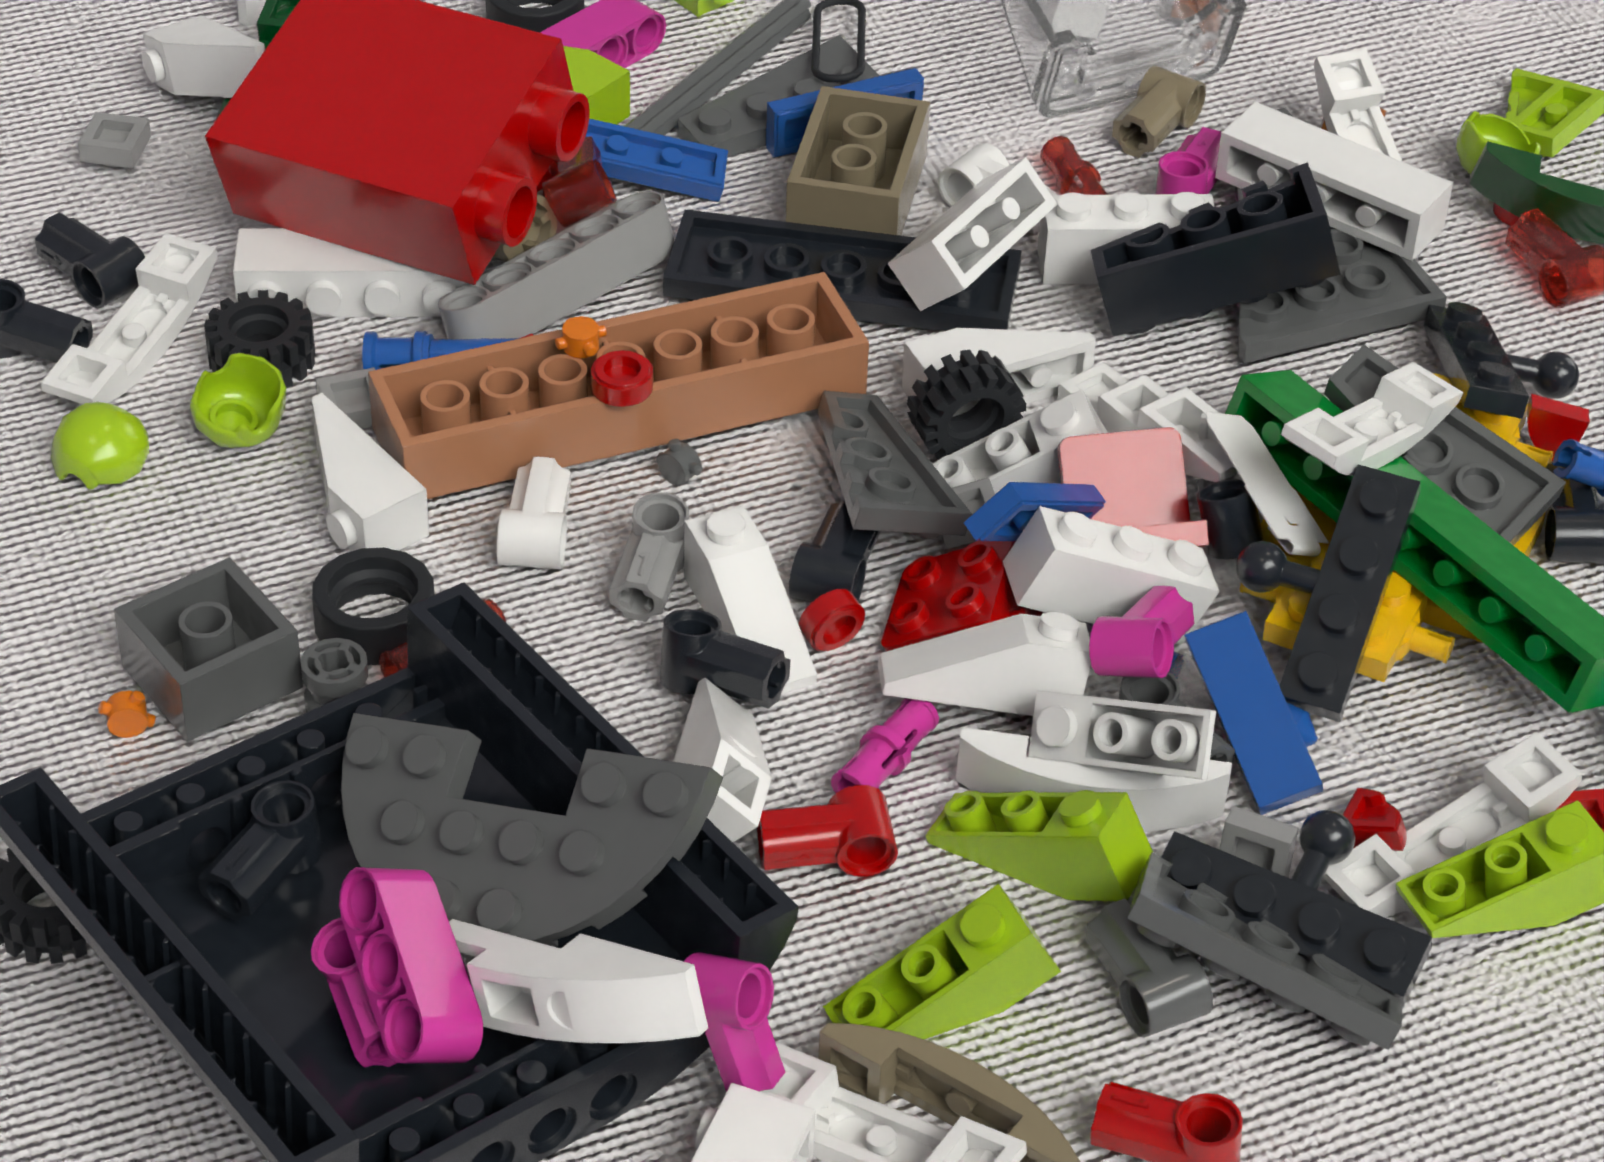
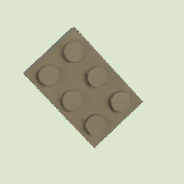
M821 86L787 179L786 222L902 236L927 157L930 101Z

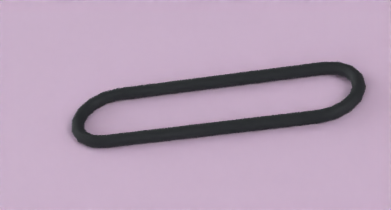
M823 0L816 5L813 16L811 71L817 79L825 82L841 83L854 80L863 74L865 69L866 8L861 1ZM834 5H850L858 9L857 68L846 74L834 75L823 73L819 69L821 12L823 9Z

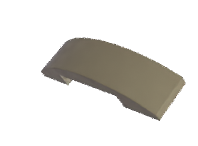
M827 1023L819 1032L818 1059L836 1066L839 1087L884 1105L895 1094L952 1126L963 1116L1026 1142L1027 1153L1020 1162H1080L1061 1131L1036 1104L1000 1076L971 1059L930 1041L878 1027Z

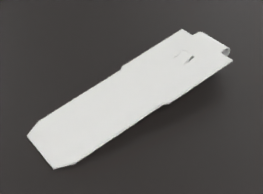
M1206 412L1207 424L1245 483L1244 487L1267 522L1268 529L1288 554L1318 556L1321 551L1319 543L1328 544L1329 542L1296 490L1291 487L1254 427L1239 415Z

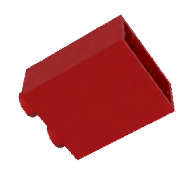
M300 0L211 126L205 138L233 214L475 285L501 244L515 247L527 235L537 206L536 187L554 159L569 162L577 155L588 130L590 108L587 97L573 90L561 38L419 0Z

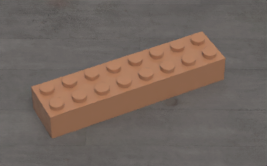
M821 272L597 321L598 325L605 326L607 335L599 338L598 352L588 358H574L567 355L563 349L558 350L556 348L555 339L562 337L561 329L368 371L372 428L378 442L393 459L426 488L427 499H432L446 494L516 479L518 468L529 464L533 457L555 458L557 464L563 468L659 445H667L672 439H679L681 441L815 410L819 407L823 391L866 394L869 341L826 273ZM626 350L636 352L647 358L653 367V391L645 401L627 407L611 406L598 400L591 388V367L600 356L612 351Z

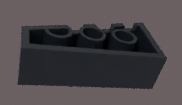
M1308 162L1289 169L1291 180L1268 189L1267 184L1263 180L1242 188L1244 199L1225 207H1213L1208 202L1188 210L1189 214L1183 217L1180 225L1169 229L1167 225L1159 222L1090 250L1113 336L1124 333L1141 334L1151 330L1157 324L1179 318H1200L1216 308L1238 302H1258L1271 293L1293 287H1313L1322 283L1326 278L1341 275L1327 213Z

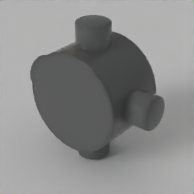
M679 439L670 440L668 442L669 449L657 455L656 461L662 476L673 485L680 486L685 484L694 475L698 476L702 472L701 461L696 451L687 443L680 442Z

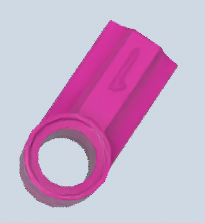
M1202 127L1198 133L1188 135L1177 151L1163 155L1159 160L1155 194H1177L1180 192L1208 194L1218 181L1215 176L1221 131Z
M1154 586L1122 617H1098L1093 624L1089 642V655L1094 672L1099 676L1166 677L1173 661L1174 645L1195 624L1193 604L1181 597L1176 587Z
M334 919L322 927L314 938L311 948L312 961L327 980L357 1061L364 1068L373 1065L390 1067L397 1062L389 1056L384 1047L342 919Z
M701 952L691 954L684 962L694 964L708 1024L705 1034L726 1093L731 1083L759 1092L773 1089L785 1074V1069L767 1019L774 995L773 978L768 967L761 963Z

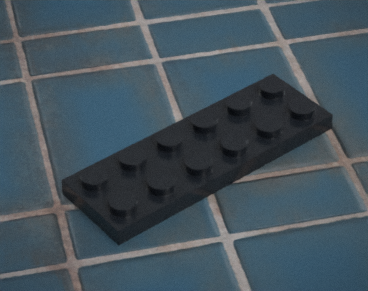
M685 209L663 276V296L693 301L825 272L852 316L858 322L908 326L918 330L947 331L955 328L1008 330L1020 272L1022 250L1008 249L965 290L920 311L888 265V262L916 237Z

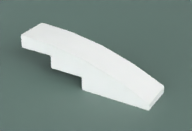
M1105 362L1059 383L1057 400L1083 389L1108 433L1164 427L1176 429L1181 435L1185 475L1218 482L1238 474L1207 424L1206 412H1219L1189 388L1184 387L1169 394L1145 374L1127 381Z

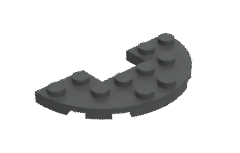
M353 713L342 763L341 793L348 838L360 867L425 870L431 875L437 886L449 921L455 919L556 947L558 946V939L572 935L591 925L598 930L624 915L648 896L643 888L661 872L672 857L680 861L695 840L715 802L723 777L711 767L587 748L566 816L465 800L463 796L482 741L468 730Z

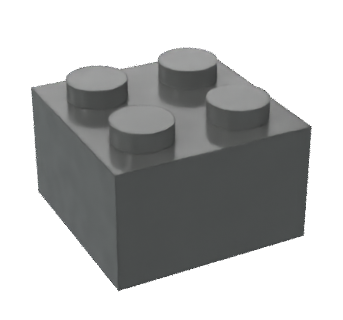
M230 557L114 608L123 668L187 742L303 688L298 630Z

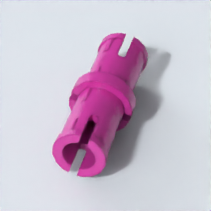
M904 698L900 706L882 725L870 727L860 739L859 750L832 776L831 786L833 791L836 793L854 785H870L879 788L890 775L900 774L910 763L911 752L939 724V715L932 703Z

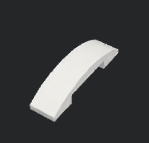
M1367 49L1317 56L1314 61V70L1327 130L1402 161L1379 107L1385 91Z
M165 233L135 269L139 284L138 288L88 348L75 344L70 346L40 382L42 391L84 404L97 401L109 403L130 390L161 359L184 327L211 275L218 257L216 248Z
M1411 362L1382 376L1373 398L1334 417L1320 408H1316L1285 423L1281 435L1335 471L1344 475H1354L1358 464L1378 469L1412 448L1460 402L1463 392L1415 362Z
M961 727L956 781L971 791H978L980 793L1021 792L1026 790L1035 792H1078L1082 790L1127 792L1144 832L1182 828L1223 816L1231 776L1232 763L1210 760L1207 780L1026 757L1029 736Z
M1535 732L1485 764L1483 783L1407 830V840L1403 851L1392 850L1375 834L1353 848L1345 860L1329 865L1323 878L1346 902L1382 917L1406 911L1410 908L1397 892V882L1555 811L1580 785L1582 773L1538 732Z
M775 1042L785 1074L773 1089L760 1092L816 1110L813 1156L824 1162H1020L1027 1153L1025 1141L963 1116L948 1131L839 1087L835 1065Z

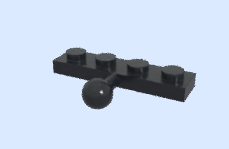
M1450 302L1447 308L1429 304L1423 326L1452 385L1463 392L1460 402L1464 408L1523 419L1529 395L1521 381L1532 383L1540 395L1550 399L1566 397L1576 388L1579 381V369L1576 362L1569 355L1562 352H1549L1536 360L1506 354L1486 315H1482L1483 312L1479 308L1461 302Z
M1358 464L1321 570L1287 561L1284 552L1277 545L1267 541L1253 542L1240 552L1236 561V572L1239 580L1246 588L1254 592L1264 593L1272 591L1279 586H1284L1311 594L1279 685L1286 702L1311 714L1341 722L1420 495V481Z
M1321 810L1313 813L1304 821L1299 836L1304 854L1291 879L1174 831L1161 858L1173 864L1167 877L1187 889L1196 890L1202 882L1228 897L1225 905L1234 912L1237 919L1247 925L1251 921L1261 922L1264 919L1289 933L1288 936L1300 948L1297 955L1310 961L1313 954H1324L1401 1000L1404 1008L1432 949V937L1317 890L1329 865L1345 860L1353 850L1355 844L1354 828L1343 814L1333 810Z

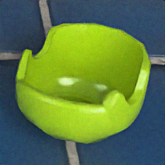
M1473 111L1465 120L1456 140V151L1461 166L1470 175L1487 141L1538 155L1541 149L1539 143L1531 144L1527 135L1510 119L1494 114L1480 115L1477 111Z
M244 353L231 354L226 364L216 372L203 371L195 386V392L192 394L190 411L196 428L218 446L224 448L252 447L266 441L277 430L285 410L286 386L281 371L264 357Z
M98 401L84 403L63 416L55 433L50 457L55 474L60 480L65 479L68 474H73L79 477L88 489H94L99 484H122L141 472L149 454L148 432L140 419L116 405Z

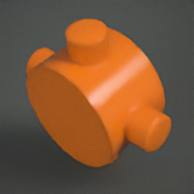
M589 317L569 318L562 326V337L555 339V345L558 350L563 349L567 355L574 358L592 357L599 350V338L605 337L607 331L604 325H598L595 320Z
M137 690L117 692L110 696L107 702L101 701L98 706V713L107 716L109 732L118 737L130 738L138 736L147 727L152 728L155 724L156 716L147 713L145 695Z

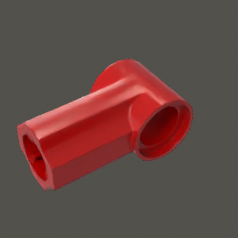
M870 785L846 787L836 792L826 805L763 810L758 827L756 828L761 869L764 870L838 863L839 867L847 874L868 877L889 869L896 861L898 855L886 797L878 788Z
M1110 1082L1104 1085L1098 1099L1091 1127L1090 1142L1091 1145L1150 1162H1240L1243 1117L1239 1108L1230 1099L1218 1094L1203 1093L1193 1095L1182 1102Z

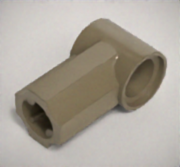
M1153 65L1144 75L1135 100L1113 121L1112 137L1119 142L1122 151L1130 156L1140 158L1145 152H1153L1178 125L1184 128L1193 126L1205 102V83Z

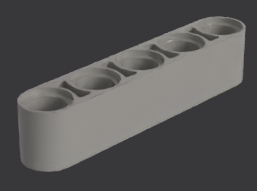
M648 191L624 197L481 275L475 285L467 283L442 297L438 302L447 339L521 338L531 333L535 334L668 259L674 245V238L663 194Z

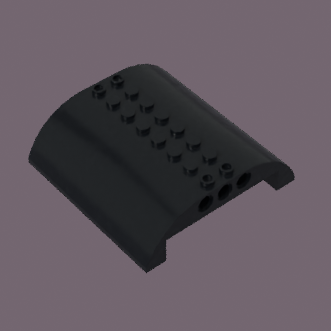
M465 582L407 607V668L84 813H80L41 767L0 785V837L269 1162H539L644 1102L675 1079L710 1047L705 1032L698 1037L656 1042L578 1043L514 1035L483 1027V1038L480 1048L474 1058L466 1063H396L390 1067L373 1065L364 1068L355 1058L327 980L312 961L311 955L314 938L321 928L332 920L341 918L339 896L343 880L351 870L360 867L348 838L341 793L342 763L353 713L468 730L482 741L463 799L566 816L587 748L644 757ZM290 780L304 784L310 788L315 798L323 843V854L319 861L309 870L287 875L251 916H243L237 922L219 914L211 902L201 895L198 877L253 819L251 802L259 790L277 781ZM706 818L700 832L682 859L678 861L672 857L661 872L643 888L648 895L624 915L599 930L591 925L572 935L558 939V946L556 948L561 949L579 934H584L683 962L691 954L701 952L761 963L768 967L770 971L797 921L799 906Z

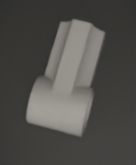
M663 492L647 494L640 498L633 507L632 530L609 589V603L622 611L625 618L647 622L650 617L663 614L676 574L684 567V521L689 519V509L686 502L676 495Z

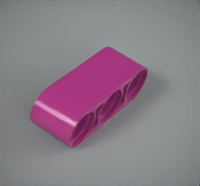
M599 0L540 33L561 38L563 46L591 50L623 68H627L650 55L658 48L664 38L667 25L661 13L638 0Z
M354 868L347 874L342 883L339 896L340 914L387 1053L397 1063H466L473 1059L480 1048L483 1038L482 1015L433 878L425 870Z

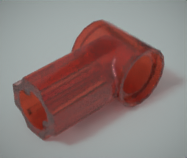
M591 136L585 137L579 152L571 161L562 162L554 159L550 165L551 177L542 181L546 199L554 215L565 228L615 204L617 201L611 182L602 167L600 150Z
M1538 208L1522 213L1519 220L1508 228L1505 244L1538 274L1540 290L1551 306L1554 308H1564L1604 295L1603 247L1600 245H1589L1582 248Z

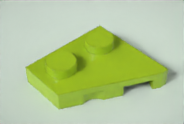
M1518 68L1512 71L1511 92H1509L1506 118L1513 121L1527 135L1531 144L1535 142L1540 144L1539 155H1542V157L1553 158L1604 114L1603 90Z

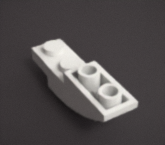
M452 919L449 921L481 1011L483 1027L514 1035L578 1043L667 1041L698 1037L708 1029L694 964L584 934H579L560 949Z

